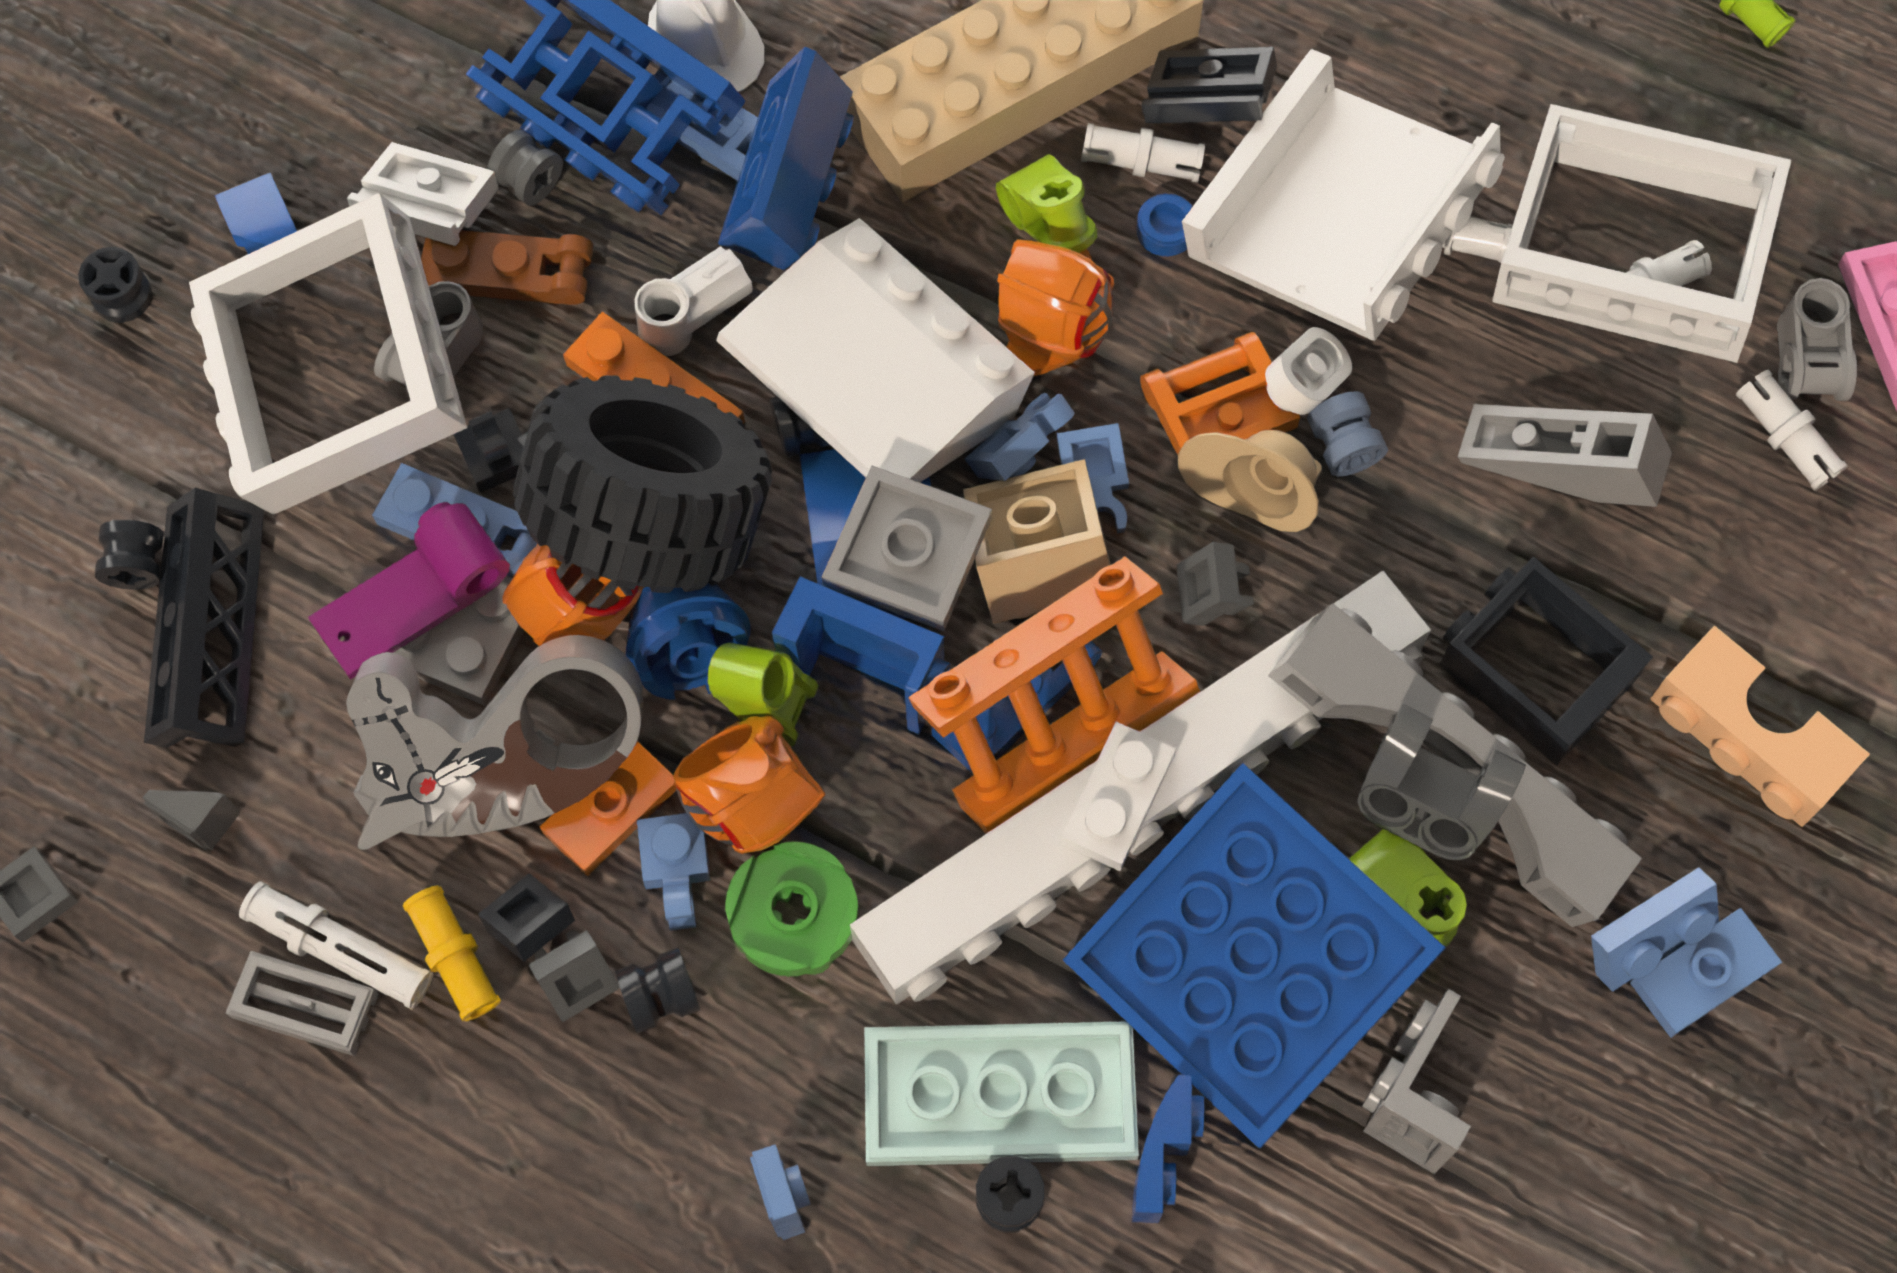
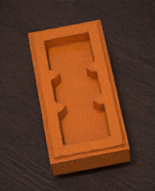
M637 741L626 760L604 784L581 801L552 814L540 826V829L562 853L588 876L637 829V820L647 819L677 790L673 778L674 775Z

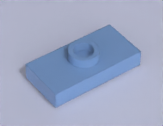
M1739 908L1715 924L1712 931L1703 940L1693 945H1683L1662 959L1649 975L1641 979H1633L1630 984L1669 1037L1672 1038L1775 969L1782 961L1744 911Z
M776 1144L752 1152L753 1157H750L768 1217L778 1238L782 1237L785 1240L805 1233L798 1209L811 1204L798 1165L785 1169Z

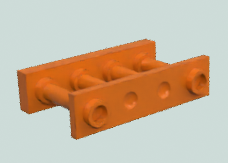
M1123 557L1114 564L1104 567L1094 577L956 667L936 676L928 685L908 697L913 708L943 738L954 731L974 775L952 789L960 808L985 834L1096 762L1115 722L1141 732L1200 692L1196 679L1162 651L1155 654L1138 610L1162 595L1163 592L1157 581L1127 557ZM1116 625L1133 670L1103 689L1085 645ZM1062 660L1081 705L1052 724H1049L1031 680ZM1006 696H1009L1028 740L996 760L976 716Z

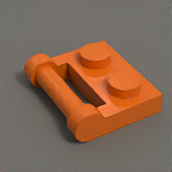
M1255 332L1235 338L1234 345L1165 373H1162L1160 369H1156L1140 376L1141 388L1146 401L1155 410L1177 455L1184 443L1198 434L1218 432L1247 439L1264 430H1279L1286 433L1298 428L1300 415L1282 410L1271 400L1268 394L1265 372L1272 362ZM1242 368L1250 374L1247 377L1178 403L1175 397L1176 394Z

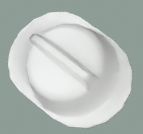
M657 0L649 13L648 26L727 79L738 92L746 90L757 80L764 66V44L757 29L736 0Z

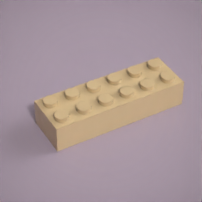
M981 0L840 76L853 91L847 112L854 116L851 130L903 203L1154 65L1159 51L1181 50L1197 41L1203 0Z

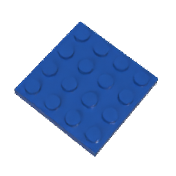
M1242 763L1065 956L1063 961L1182 1075H1192V1085L1260 1149L1442 954L1446 947L1250 768Z

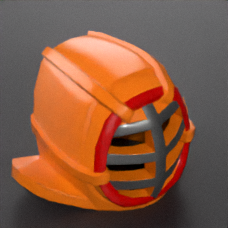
M1017 239L1014 242L1011 257L1003 274H998L997 279L1000 285L998 324L1005 331L1009 339L1006 347L1035 372L1033 376L1045 374L1081 358L1092 356L1112 327V290L1114 289V278L1092 261L1087 249L1078 253L1064 247Z
M537 544L523 559L510 584L504 590L502 602L506 604V607L519 626L534 639L533 642L538 646L552 639L569 635H584L605 640L635 605L644 587L636 586L633 590L616 586L617 581L600 576L599 580L582 574L581 568L571 562L565 565L552 557L547 545L539 546Z
M769 715L748 717L744 721H737L716 733L686 755L676 768L673 776L680 802L693 823L715 840L732 845L734 851L740 854L764 850L778 843L794 830L819 805L826 795L820 784L809 774L794 750L783 738L784 727L775 717Z

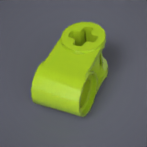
M1048 154L996 183V193L1007 217L1016 228L1024 230L1036 241L1064 247L1079 253L1091 246L1096 240V225L1086 215L1081 200L1085 192L1083 182L1079 177L1065 169L1054 156Z
M729 642L722 644L715 651L708 668V685L713 697L721 701L741 721L753 716L763 717L769 715L775 717L784 727L783 738L790 746L795 745L799 734L794 728L806 699L815 696L819 685L813 678L805 674L792 661L789 655L783 652Z
M1382 829L1350 857L1349 860L1446 947L1456 936L1458 925L1465 916L1467 903L1464 892L1457 883L1448 877L1426 855L1421 847ZM1435 907L1444 913L1443 917L1435 915L1429 920L1420 914L1422 909L1429 912Z

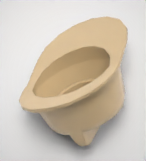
M1264 430L1247 439L1218 432L1198 434L1187 440L1178 453V469L1185 482L1199 496L1218 506L1251 517L1276 530L1286 532H1298L1308 528L1318 515L1319 500L1314 486L1320 476L1322 465L1313 458L1303 443L1290 434L1279 430Z

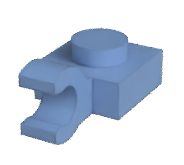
M687 813L637 820L642 877L646 890L663 887L665 918L669 921L670 931L696 927L691 883L711 881L706 833L693 823Z

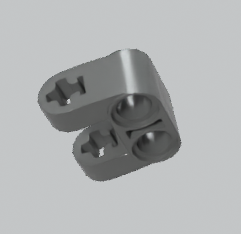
M1402 703L1387 729L1359 793L1357 802L1360 811L1377 826L1439 857L1449 860L1469 858L1493 830L1504 813L1520 783L1526 764L1495 749L1477 776L1421 748L1433 718Z

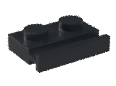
M1274 47L1159 51L1147 86L1148 98L1143 99L1141 104L1145 123L1262 120V104L1267 103L1277 68Z

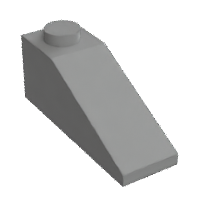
M1474 404L1458 458L1461 463L1594 502L1657 507L1672 451L1653 414Z

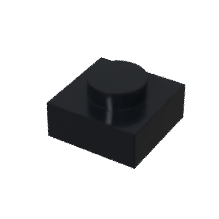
M527 874L478 913L486 931L524 962L575 921L568 903L531 874Z

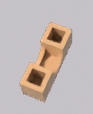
M1714 625L1664 679L1650 700L1659 706L1660 714L1668 724L1680 732L1691 733L1710 749V755L1719 767L1732 775H1741L1760 791L1762 800L1770 810L1782 818L1793 819L1803 827L1829 801L1870 753L1819 711L1802 728L1791 733H1775L1760 726L1748 710L1747 692L1766 667Z

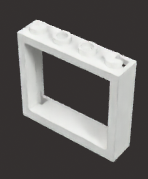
M1550 104L1503 255L1492 302L1737 363L1752 323L1791 160ZM1554 162L1756 209L1734 298H1726L1529 250V243Z
M377 193L189 282L195 306L191 310V317L195 328L202 336L207 356L203 363V368L210 385L215 390L220 411L216 415V423L220 434L227 442L232 467L229 469V478L234 490L243 500L245 499L274 515L467 428L410 217L382 194ZM370 247L411 401L272 463L235 310Z

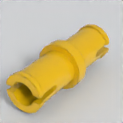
M439 885L431 886L408 898L402 906L405 912H408L429 952L425 957V961L431 972L440 973L460 1012L459 1016L462 1021L467 1022L476 1019L498 1006L501 999L498 994L496 995L475 955L479 947L472 934H464L444 896L442 887H439Z

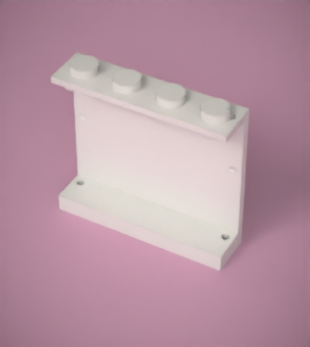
M1311 49L1263 112L1262 120H1257L1183 219L1182 225L1188 255L1194 260L1375 341L1389 321L1395 323L1402 316L1408 304L1410 291L1421 276L1426 278L1433 272L1440 259L1442 246L1452 231L1458 233L1465 227L1472 213L1474 200L1484 186L1487 188L1492 187L1499 178L1505 159L1504 154L1500 152V125L1491 123L1482 137L1477 136L1473 144L1335 88L1332 58Z

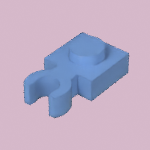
M1043 393L1027 406L1021 417L1017 420L1006 421L969 454L965 460L978 478L1006 481L1008 478L1023 475L1035 464L1036 458L1034 455L1049 442L1046 436L1062 427L1075 413L1062 394H1057L1054 398L1050 399L1047 393Z
M1119 424L1057 433L1061 465L1085 459L1098 512L1110 513L1115 519L1117 534L1124 533L1127 524V513L1123 504L1112 495V491L1128 489L1129 487Z

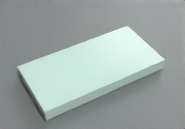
M1127 1021L864 1027L867 1166L982 1164L1007 1156H1016L1029 1162L1137 1160L1139 1157L1133 1027Z

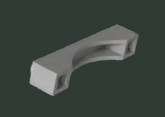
M1332 603L1315 616L1268 676L1318 718L1354 719L1389 727L1403 703L1433 718L1422 744L1447 761L1477 776L1495 749L1526 764L1520 783L1507 808L1498 820L1512 850L1521 886L1571 927L1598 920L1642 859L1626 845L1628 841L1625 835L1614 825L1601 819H1594L1575 803L1576 796L1566 785L1554 778L1543 777L1524 761L1525 754L1514 742L1501 735H1492L1473 719L1474 713L1463 700L1450 693H1441L1422 677L1423 671L1421 667L1411 657L1400 651H1390L1371 635L1372 628L1360 615L1349 609H1340Z

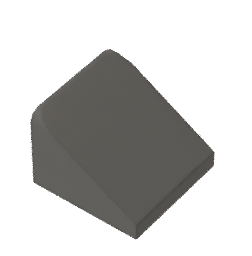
M148 790L143 796L144 804L162 822L204 850L210 849L212 851L239 815V810L228 797L216 792Z

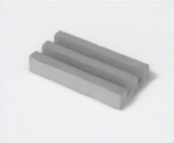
M250 951L226 1014L242 1022L355 1056L359 1047L357 1039L360 1031H365L369 1021L367 1013L370 1006L375 1005L379 993L374 988ZM259 971L355 1001L351 1011L255 981ZM249 996L345 1026L342 1034L246 1004Z

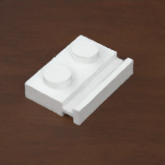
M391 142L361 180L363 188L358 194L351 192L347 200L350 207L380 193L410 217L414 234L456 246L460 241L458 233L463 227L469 228L499 188L495 172L492 170Z

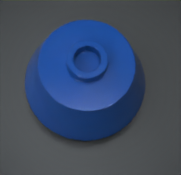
M708 583L702 589L685 592L682 588H674L670 593L652 592L650 587H645L642 589L639 599L630 610L625 655L635 666L643 687L657 697L676 700L675 690H690L703 685L706 686L708 694H711L708 685V668L712 656L724 643L731 642L747 645L750 637V621L745 611L717 584L712 586Z

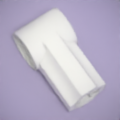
M720 246L672 279H654L645 283L638 290L634 299L638 337L665 356H672L682 352L689 345L693 331L752 293V281L745 272L742 262L730 249L725 250ZM660 314H669L675 316L674 318L668 321H657L653 319L655 316H658Z

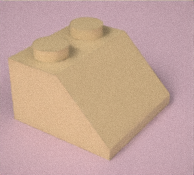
M1085 459L1011 477L1006 481H995L963 489L966 500L992 509V520L975 557V563L993 624L1016 618H1026L1039 613L1094 577L1098 571L1111 565Z

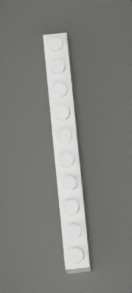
M1384 571L1334 603L1338 608L1349 609L1365 619L1372 628L1371 635L1390 651H1400L1411 657L1417 664L1424 658L1421 650L1431 629ZM1314 617L1141 731L1145 735L1175 747L1176 753L1130 850L1132 855L1143 852L1158 841L1164 834L1161 827L1179 814H1182L1185 820L1193 818L1214 795V791L1221 787L1242 763L1257 775L1269 763L1266 756L1285 743L1290 749H1294L1318 732L1321 728L1318 721L1322 718H1318L1268 676ZM1096 762L850 924L853 943L896 1005L909 996L912 997L914 1002L928 997L947 981V977L944 974L946 971L964 959L970 965L983 960L1002 944V940L999 937L1001 934L1021 922L1024 928L1038 923L1057 906L1053 899L1072 886H1075L1079 892L1086 890L1110 871L1111 868L1060 844L1061 834Z

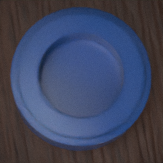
M1159 194L1149 198L1141 206L1137 218L1136 232L1141 245L1149 252L1159 256H1175L1186 251L1187 245L1182 221L1193 206L1186 199L1175 194Z

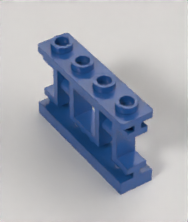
M524 0L543 20L512 63L491 49H488L482 57L486 61L481 69L474 65L470 67L466 75L481 88L475 97L502 118H505L510 110L523 118L525 121L520 129L530 134L536 142L546 149H550L553 143L557 142L570 151L564 160L590 180L594 181L599 173L615 183L610 192L634 211L640 213L642 208L647 205L662 216L668 207L663 201L669 192L674 194L680 184L659 166L679 140L682 133L691 121H694L716 136L722 127L719 122L725 115L730 120H733L746 101L727 79L611 0ZM559 3L563 4L611 37L610 43H606L588 31L571 56L557 47L573 24L556 8ZM604 59L634 81L603 125L600 126L569 103L600 60ZM649 64L703 100L702 105L699 107L682 94H679L662 119L646 109L662 88L661 83L653 74L645 70ZM543 66L553 72L556 77L540 99L558 113L556 118L551 120L502 86L501 83L504 79L507 78L523 90H526ZM632 128L645 136L647 140L631 162L649 177L646 183H641L590 146L593 141H598L615 153Z

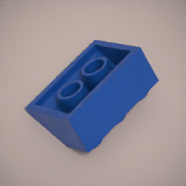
M804 47L769 81L718 244L782 270H785L799 260L815 245L819 233V224L813 222L818 202L824 203L833 188L837 170L830 167L835 148H841L847 140L854 116L847 112L853 91L815 50Z

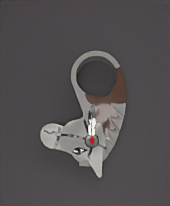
M569 635L555 638L537 647L527 656L479 716L474 719H466L440 698L423 694L420 690L416 669L404 657L390 652L370 657L360 666L346 701L347 712L360 736L367 757L366 768L363 775L360 776L354 791V796L369 815L359 838L358 848L361 850L369 849L400 832L420 836L454 837L517 827L546 818L581 801L612 776L632 752L637 742L644 697L642 682L635 666L622 651L604 640L584 635ZM568 669L589 671L601 676L614 686L624 701L627 716L621 726L604 740L588 745H570L561 742L559 746L553 745L554 739L540 729L537 732L534 731L535 723L529 714L526 704L527 693L535 683L551 673Z

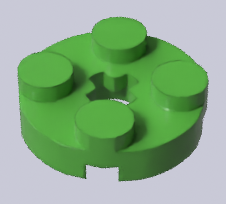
M785 842L774 845L773 850L763 852L757 858L753 855L739 867L733 876L725 902V911L732 937L740 952L758 968L772 974L788 977L804 974L816 975L827 970L833 961L842 955L852 941L850 924L859 917L856 892L852 879L845 872L843 865L827 850L805 842ZM793 893L801 894L804 896V908L810 910L806 919H797L794 925L784 924L782 914L774 910L777 901L789 902Z

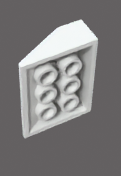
M860 218L818 241L719 332L716 340L865 477L871 465L911 480L922 482L990 437L1006 421L1013 420L1035 373Z

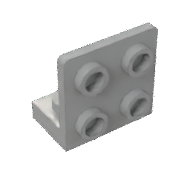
M1450 989L1447 990L1437 1005L1425 999L1394 1049L1405 1056L1404 1060L1400 1062L1393 1057L1391 1058L1362 1105L1363 1108L1373 1113L1363 1132L1433 1174L1458 1151L1471 1128L1469 1124L1457 1118L1460 1113L1458 1108L1445 1098L1425 1090L1418 1095L1409 1089L1461 997Z

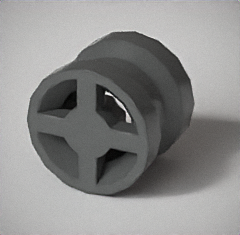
M515 130L502 139L495 148L487 169L495 172L497 184L500 187L511 186L514 188L515 196L527 206H532L541 202L555 187L561 175L563 160L551 149H539L536 147L535 139L524 130Z

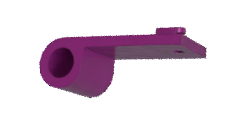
M442 502L429 508L418 521L419 527L414 535L417 550L308 616L310 623L350 680L356 677L362 663L370 657L385 652H396L488 594L505 579L509 572L510 564L466 504ZM342 636L345 638L344 641H340Z

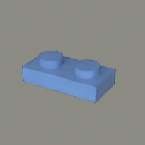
M1698 867L1591 935L1596 975L1613 992L1632 979H1641L1649 975L1662 959L1683 945H1693L1703 940L1712 931L1714 925L1719 922L1717 884Z

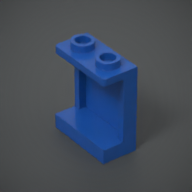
M801 576L772 631L775 651L789 655L792 661L807 675H810L819 655H823L905 691L907 729L917 734L921 733L926 720L913 708L908 697L928 685L936 676L949 671L951 663L945 661L944 636Z

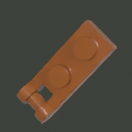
M461 230L458 233L460 241L456 246L425 237L421 261L428 286L437 282L450 281L461 285L469 296L577 305L585 301L588 282L583 277L584 267L591 264L594 248L593 242L586 237L567 234L556 239ZM546 265L560 266L559 272L552 276L545 275Z

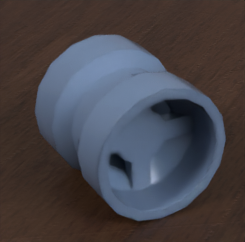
M1346 392L1331 397L1320 403L1307 416L1315 438L1321 439L1325 443L1326 450L1323 456L1333 476H1347L1365 470L1379 462L1388 452L1380 430L1372 428L1369 423L1371 410L1364 394L1361 392Z

